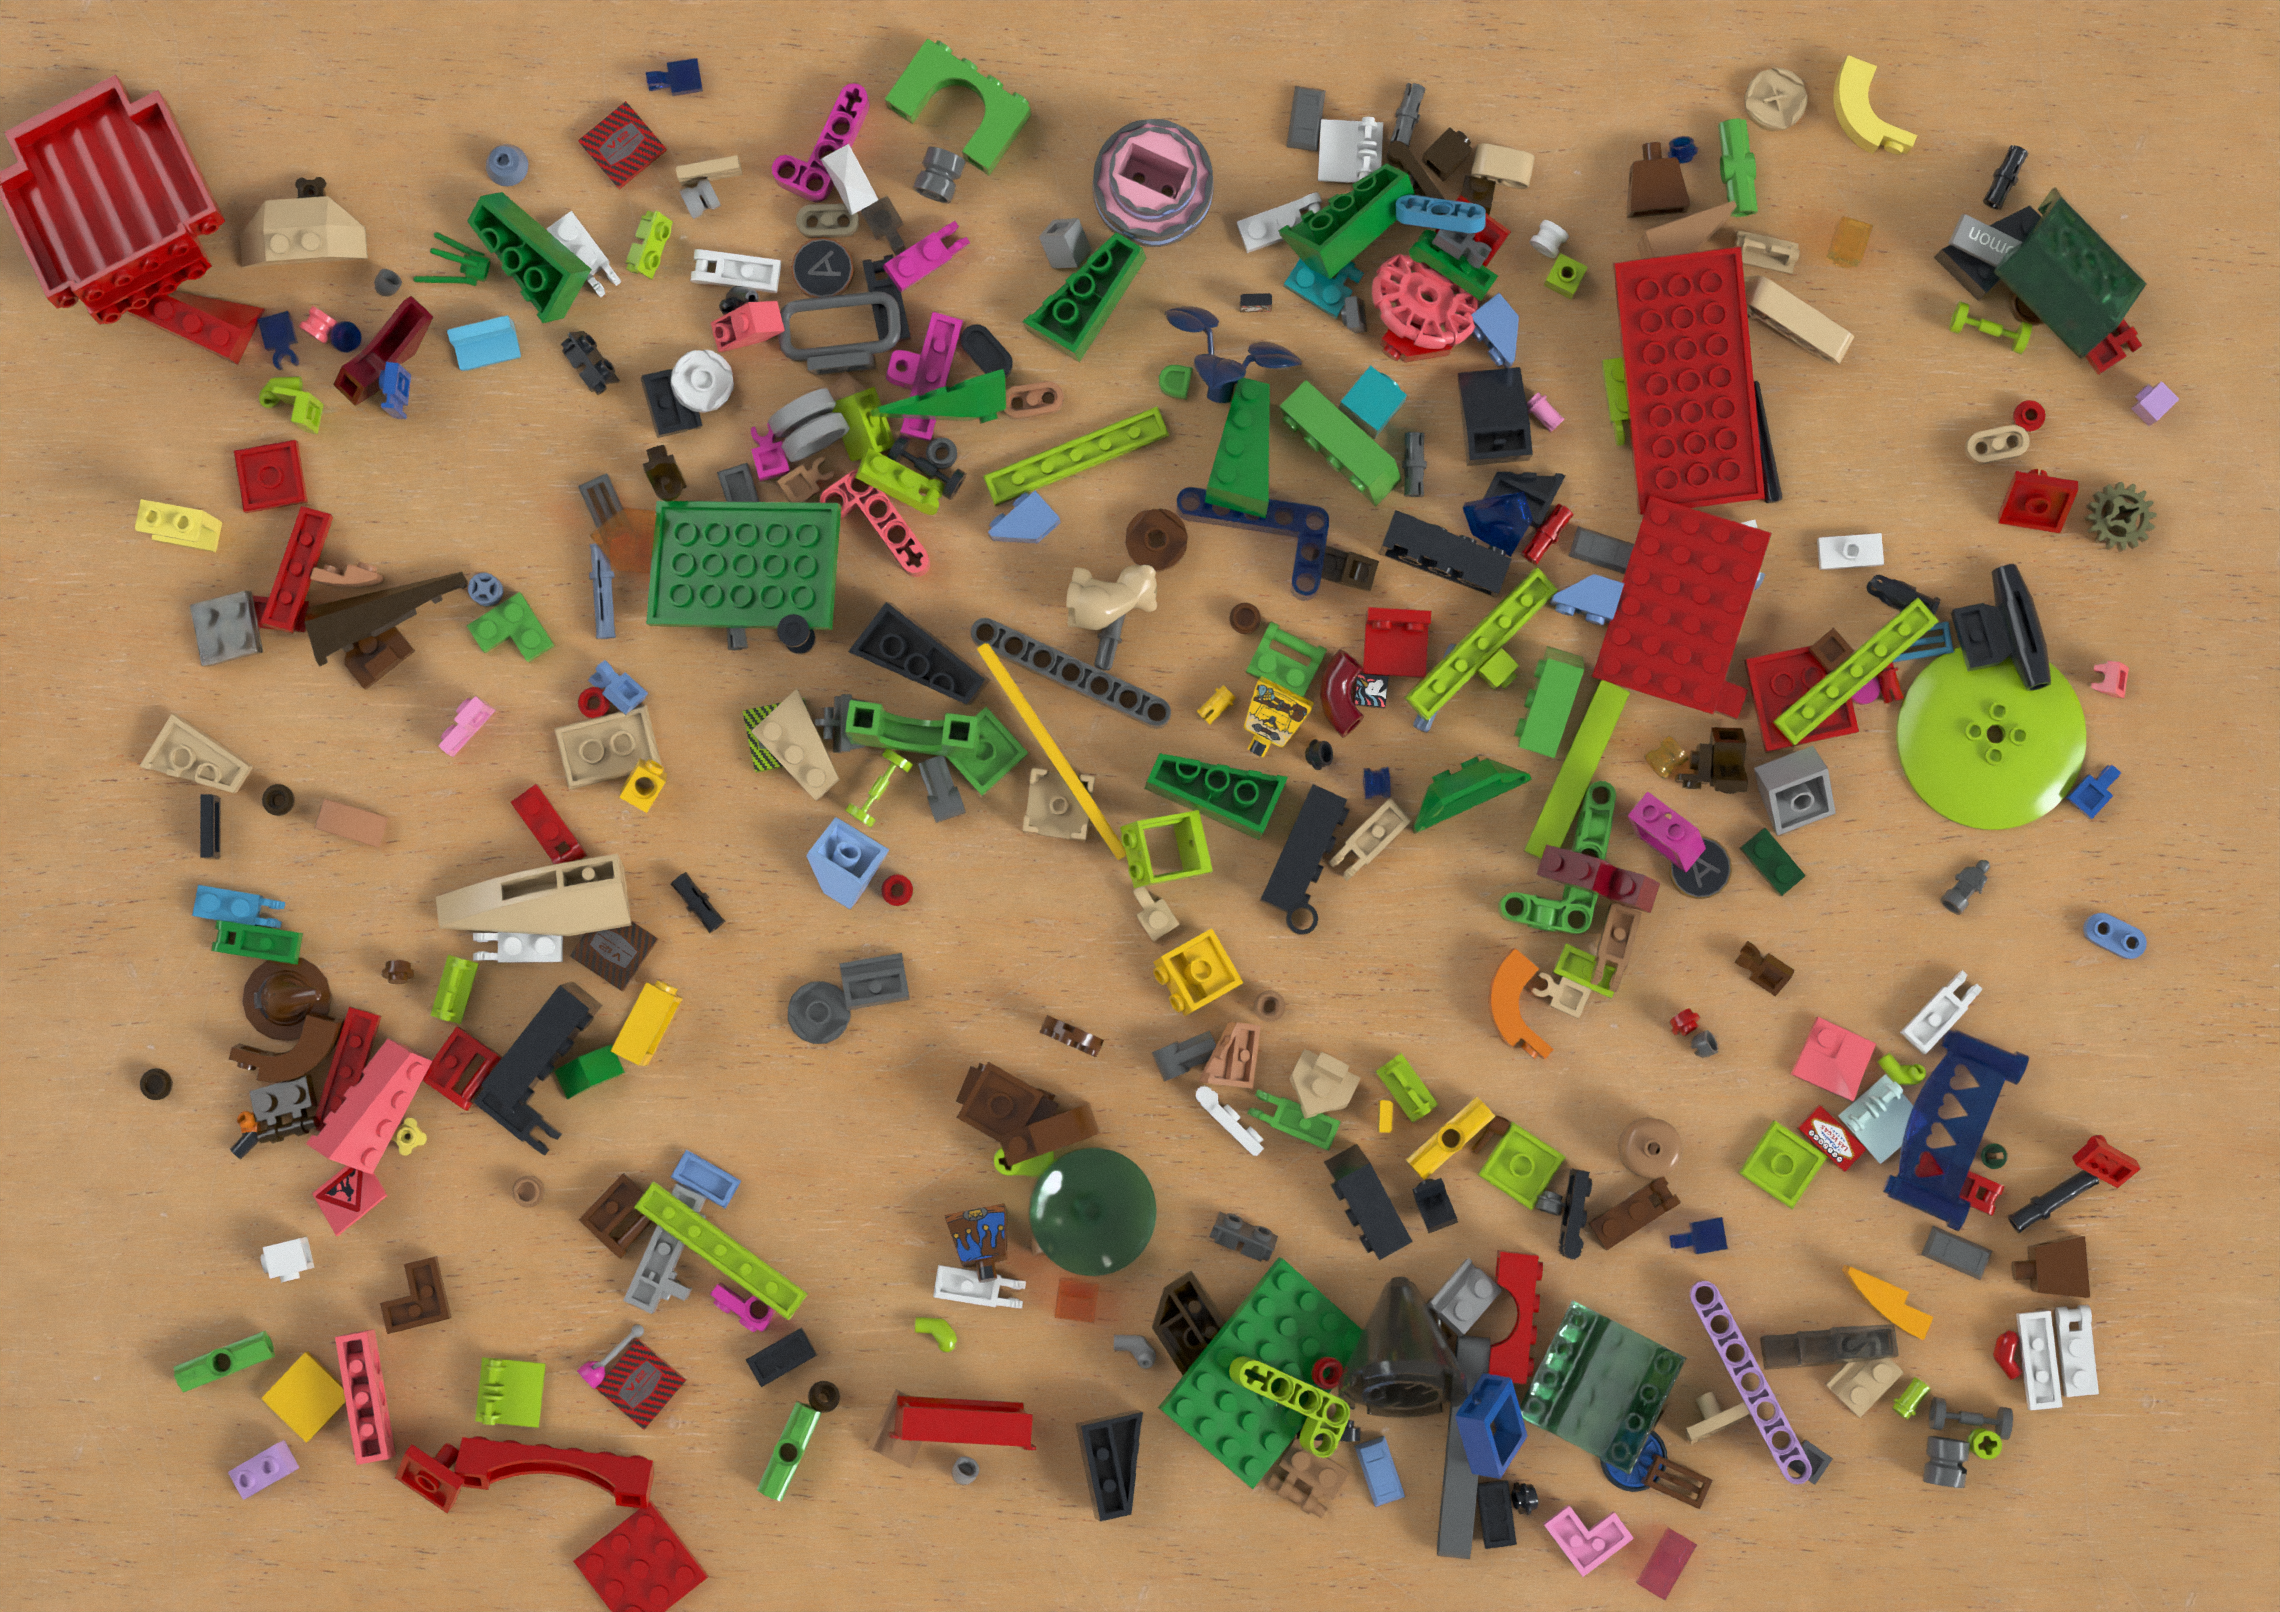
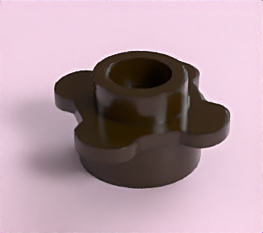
M303 177L297 179L295 182V186L298 189L297 198L326 196L324 190L327 185L326 181L322 177H316L314 180H306ZM310 190L314 191L313 195H309L308 192Z

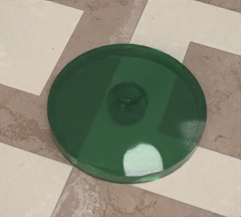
M1079 1148L1056 1158L1038 1177L1029 1201V1223L1039 1248L1056 1265L1069 1272L1084 1276L1107 1275L1128 1266L1146 1248L1156 1223V1199L1147 1176L1132 1160L1106 1148Z

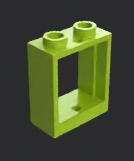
M1199 810L1135 821L1120 826L1121 841L1126 851L1129 865L1128 872L1134 889L1197 877L1213 872ZM1173 825L1183 870L1153 876L1143 830Z

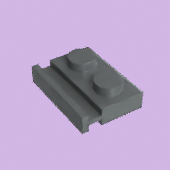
M902 953L839 963L847 1010L910 1000Z

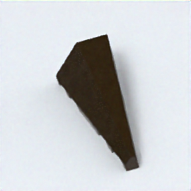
M463 572L308 607L305 625L319 667L328 663L327 656L341 648L348 652L354 649L353 643L370 636L376 637L417 614L415 608L430 600L436 604L443 600V594L458 588H466L468 582Z

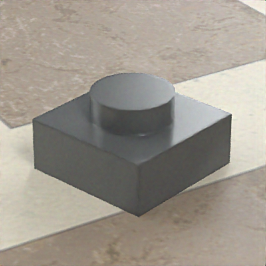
M1358 296L1346 297L1345 307L1341 309L1344 326H1347V329L1355 334L1367 332L1364 300Z
M1805 1439L1801 1447L1812 1467L1811 1476L1808 1481L1816 1485L1833 1458ZM1793 1460L1788 1465V1467L1800 1475L1805 1471V1465L1800 1460Z

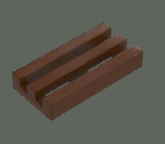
M1653 1453L1651 1465L1647 1466V1474L1642 1478L1641 1483L1700 1509L1713 1480ZM1662 1464L1703 1483L1702 1487L1699 1488L1659 1470L1658 1467ZM1654 1476L1661 1477L1698 1494L1696 1500L1653 1481Z

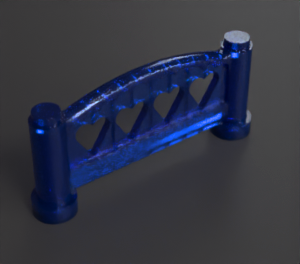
M1949 1029L1941 1044L1942 1047L1946 1048V1056L1939 1062L1923 1085L1909 1115L1901 1146L1898 1175L1893 1176L1890 1174L1888 1176L1883 1192L1896 1201L1945 1221L1947 1227L1959 1231L1966 1220L1971 1206V1202L1960 1198L1959 1194L2004 1082L2008 1081L2015 1085L2020 1082L2026 1070L2029 1056L2018 1051L2014 1054L1959 1030L1955 1029L1953 1031ZM1957 1065H1964L1979 1087L1961 1090L1951 1088L1950 1079L1956 1076L1955 1067ZM1952 1094L1968 1116L1942 1119L1938 1115V1109L1944 1105V1095ZM1934 1123L1942 1124L1956 1145L1930 1148L1926 1143V1139L1932 1134L1931 1126ZM1922 1152L1930 1153L1944 1174L1923 1178L1918 1177L1914 1169L1917 1164H1920V1154Z

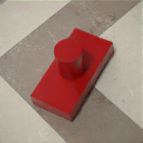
M2103 1135L2092 1136L2087 1141V1144L2072 1156L2077 1167L2116 1188L2123 1185L2141 1169L2136 1159L2110 1146Z

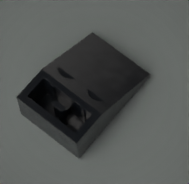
M1520 367L1458 373L1466 465L1475 466L1529 461L1533 455L1530 421Z

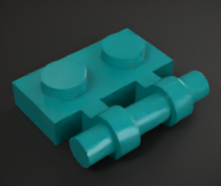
M1300 258L1283 287L1334 319H1337L1342 307L1345 306V298L1351 297L1353 294V290L1344 285L1347 278H1350L1359 283L1365 273L1355 267L1356 264L1350 261L1339 271L1335 279H1329L1311 270Z

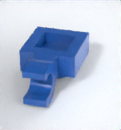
M2111 764L2101 771L2096 780L2090 774L2086 775L2066 799L2087 818L2093 819L2113 797L2107 788L2119 777L2121 772Z

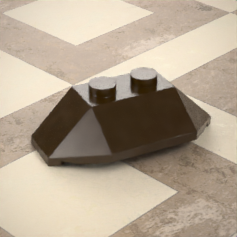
M1189 1271L1163 1288L1152 1329L1181 1374L1184 1375L1226 1321L1193 1272Z

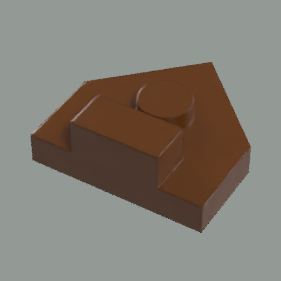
M394 626L376 637L370 636L353 643L354 649L346 652L344 665L363 689L367 690L414 653L415 650L399 629Z

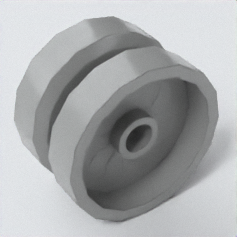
M827 388L818 389L797 398L769 418L768 424L775 436L780 438L786 437L781 447L789 461H799L818 453L835 443L849 431L850 427L843 415L836 412L831 413L836 402Z

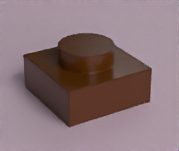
M1834 627L1808 648L1809 652L1828 673L1854 652Z

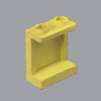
M141 499L135 530L152 534V540L216 552L222 522L202 510Z

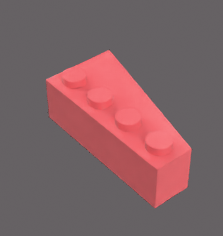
M388 1038L362 1071L364 1075L362 1080L358 1084L349 1087L343 1095L347 1098L336 1113L331 1111L323 1121L326 1126L317 1137L312 1135L306 1144L330 1160L373 1174L432 1061L414 1049Z

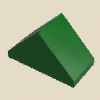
M613 1044L577 1057L554 1070L567 1100L625 1073L618 1055L611 1052Z

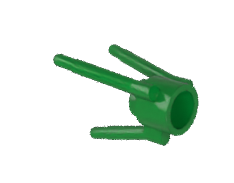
M435 232L433 234L435 238L467 255L462 257L436 248H431L430 253L461 263L460 273L465 274V277L415 276L413 278L414 282L457 283L476 286L478 281H486L491 259L485 257V253L475 251L447 236Z

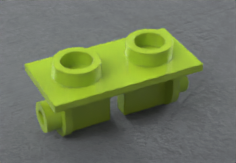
M656 210L655 212L647 211L645 216L642 215L635 237L644 241L642 245L632 243L625 261L628 264L626 270L635 274L640 272L647 278L653 279L655 271L660 265V257L665 243L670 236L673 221Z
M448 955L430 1016L458 1024L462 1023L479 963Z
M1402 1053L1376 1070L1378 1076L1412 1123L1428 1114L1431 1109L1438 1105Z

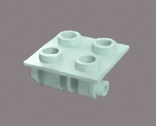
M1886 1074L1838 1115L1880 1164L1928 1123L1902 1093L1903 1089L1897 1082H1892Z

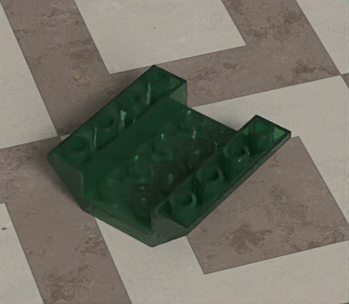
M2054 187L2038 208V211L2043 216L2023 243L2008 250L1994 272L2081 359L2119 326L2147 283L2141 273Z
M1572 1300L1520 1405L1522 1417L1533 1425L1559 1436L1630 1475L1687 1358Z

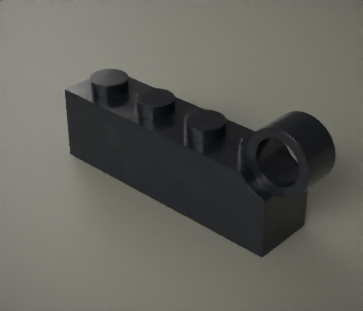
M1314 784L1310 788L1260 899L1261 902L1286 912V924L1290 931L1297 935L1309 934L1318 924L1317 911L1308 904L1311 895L1307 894L1306 891L1310 882L1317 883L1324 866L1319 864L1323 853L1330 854L1337 839L1332 836L1336 824L1343 826L1350 810L1344 807L1347 799ZM1300 908L1308 910L1313 918L1311 926L1305 930L1297 929L1291 920L1293 912Z

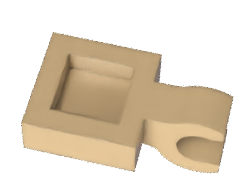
M1145 887L1136 888L1132 891L1143 908V911L1136 916L1153 942L1180 925L1163 898L1154 903Z

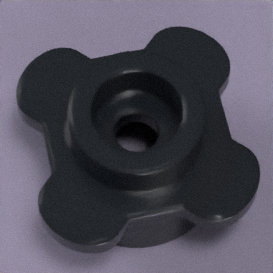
M1519 1482L1514 1483V1490L1511 1493L1512 1504L1519 1514H1524L1525 1512L1526 1515H1530L1531 1510H1535L1538 1507L1536 1490L1532 1484L1526 1485V1483H1521L1520 1485Z

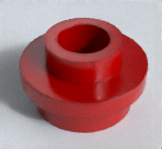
M2033 400L2021 402L2013 413L2014 423L2024 428L2026 432H2033L2039 429L2044 424L2046 417L2042 405ZM2027 410L2034 412L2035 419L2033 421L2025 417Z
M590 687L580 694L578 707L583 715L593 719L604 716L607 713L610 701L602 694L604 690L598 687ZM594 697L600 700V705L596 709H592L589 706V701Z
M903 875L889 876L882 884V896L890 905L902 906L912 898V883ZM899 884L903 887V894L901 896H894L892 894L894 885Z
M1688 1008L1674 1016L1669 1022L1673 1027L1671 1029L1674 1035L1681 1033L1682 1036H1686L1696 1030L1699 1026L1696 1023L1700 1019L1699 1014L1693 1013L1691 1008Z
M1322 1357L1315 1362L1312 1368V1379L1320 1388H1335L1343 1379V1367L1335 1358ZM1326 1367H1329L1330 1374L1324 1378L1322 1375Z

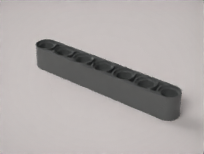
M980 618L972 625L971 637L978 647L984 643H989L995 654L1004 660L1150 728H1163L1170 721V706L1160 697L992 619ZM983 626H989L994 630V636L989 641L984 642L977 638V632ZM1012 639H1017L1023 644L1021 652L1016 655H1011L1005 650L1007 642ZM1042 652L1049 654L1052 658L1050 665L1046 668L1037 667L1034 664V658L1037 654ZM1067 666H1076L1080 670V676L1075 681H1067L1062 676L1063 670ZM1096 679H1103L1108 683L1109 688L1106 693L1097 695L1090 688L1092 682ZM1131 692L1137 697L1136 705L1132 708L1123 707L1119 703V698L1123 693ZM1155 705L1163 707L1166 711L1164 719L1157 722L1152 721L1148 716V710Z
M1457 1335L1437 1538V1556L1470 1559L1478 1475L1471 1472L1455 1415L1483 1373L1488 1374L1490 1338L1468 1335L1459 1337Z

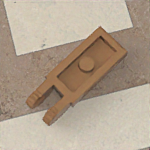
M1611 902L1594 959L1596 964L1593 968L1591 984L1598 985L1602 980L1604 967L1607 965L1615 968L1609 982V990L1617 992L1623 972L1628 967L1642 912Z

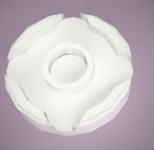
M690 351L677 361L672 370L671 387L674 396L683 406L692 411L706 413L717 410L726 403L733 391L732 369L722 356L713 351Z

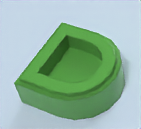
M1181 365L1165 367L1159 375L1161 391L1169 397L1186 400L1193 368Z

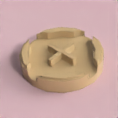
M1783 68L1764 70L1758 73L1747 87L1744 96L1745 110L1750 119L1760 128L1769 131L1785 130L1795 125L1805 112L1808 103L1805 86L1802 80L1792 71Z

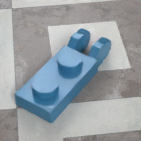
M198 885L192 916L281 929L282 921L273 918H259L261 905L280 910L284 909L285 902L265 899L261 895Z

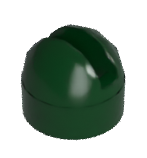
M1992 1143L1984 1147L1981 1159L1986 1167L1998 1169L2006 1164L2008 1153L2004 1146ZM2003 1152V1159H1988L1987 1153Z

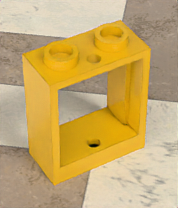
M659 980L655 984L646 982L611 1052L638 1066H648L683 999L676 995L678 989Z

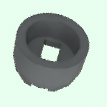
M381 269L374 281L376 292L385 297L394 295L402 285L401 278L389 269Z
M1705 1030L1693 1037L1691 1048H1697L1696 1056L1705 1058L1718 1053L1717 1041L1709 1030Z

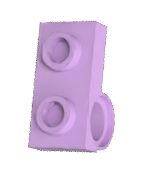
M285 1440L232 1469L228 1474L242 1499L245 1500L300 1467Z

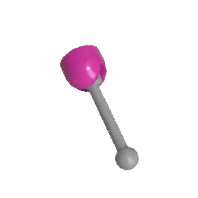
M639 1324L634 1325L631 1333L600 1362L588 1361L577 1372L595 1389L605 1378L604 1366L635 1337L642 1336L644 1328Z

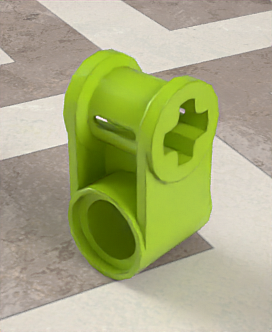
M1002 1147L994 1155L995 1168L1003 1175L1054 1176V1151L1011 1165L1009 1170L1005 1169L1004 1164H999V1158H1004L1005 1156Z

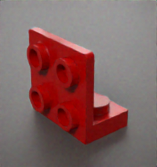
M1368 607L1365 621L1363 673L1369 675L1424 678L1427 665L1428 627L1431 624L1432 611Z

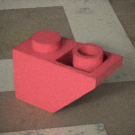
M777 301L748 302L711 322L718 352H726L764 342L785 331Z

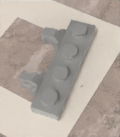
M679 1183L676 1184L672 1195L706 1218V1215L700 1213L707 1196ZM657 1225L623 1301L653 1314L661 1298L668 1301L670 1296L673 1295L683 1301L688 1299L693 1287H685L680 1281L675 1280L678 1272L674 1271L685 1244Z

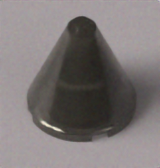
M1406 1277L1392 1278L1390 1282L1384 1285L1338 1381V1397L1344 1400L1352 1410L1355 1409V1403L1367 1406L1368 1415L1406 1418L1442 1413V1404L1452 1400L1453 1407L1460 1406L1468 1396V1381L1417 1286Z

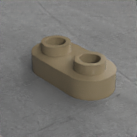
M811 204L799 210L796 216V224L801 234L808 238L848 237L857 231L859 217L857 212L850 215L845 204ZM846 217L850 221L847 226L842 227L838 224L839 219ZM816 218L818 220L817 226H807L808 220Z

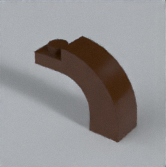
M313 1011L306 1015L300 1039L290 1051L275 1053L239 1043L231 1048L229 1060L238 1062L237 1066L246 1070L254 1071L258 1067L259 1072L256 1079L258 1081L283 1082L295 1079L320 1065L330 1055L339 1039L344 1019Z
M1088 1103L999 1135L998 1138L1009 1167L1099 1134L1100 1131L1091 1105Z

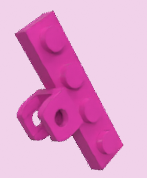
M932 312L921 355L904 350L894 351L889 362L886 380L893 385L911 390L910 397L925 395L927 392L944 387L947 382L963 320ZM903 365L905 366L906 371L899 372L896 369V366ZM904 418L900 434L930 442L936 420Z

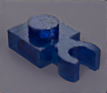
M285 311L257 319L265 349L267 351L275 350L272 358L274 366L279 371L283 370L281 360L285 356H290L294 366L299 365L297 354L290 348V345L298 343L291 314Z

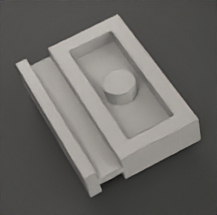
M1470 1258L1466 1259L1427 1304L1429 1308L1438 1313L1437 1316L1459 1337L1465 1335L1502 1291L1489 1276L1471 1263L1472 1260Z

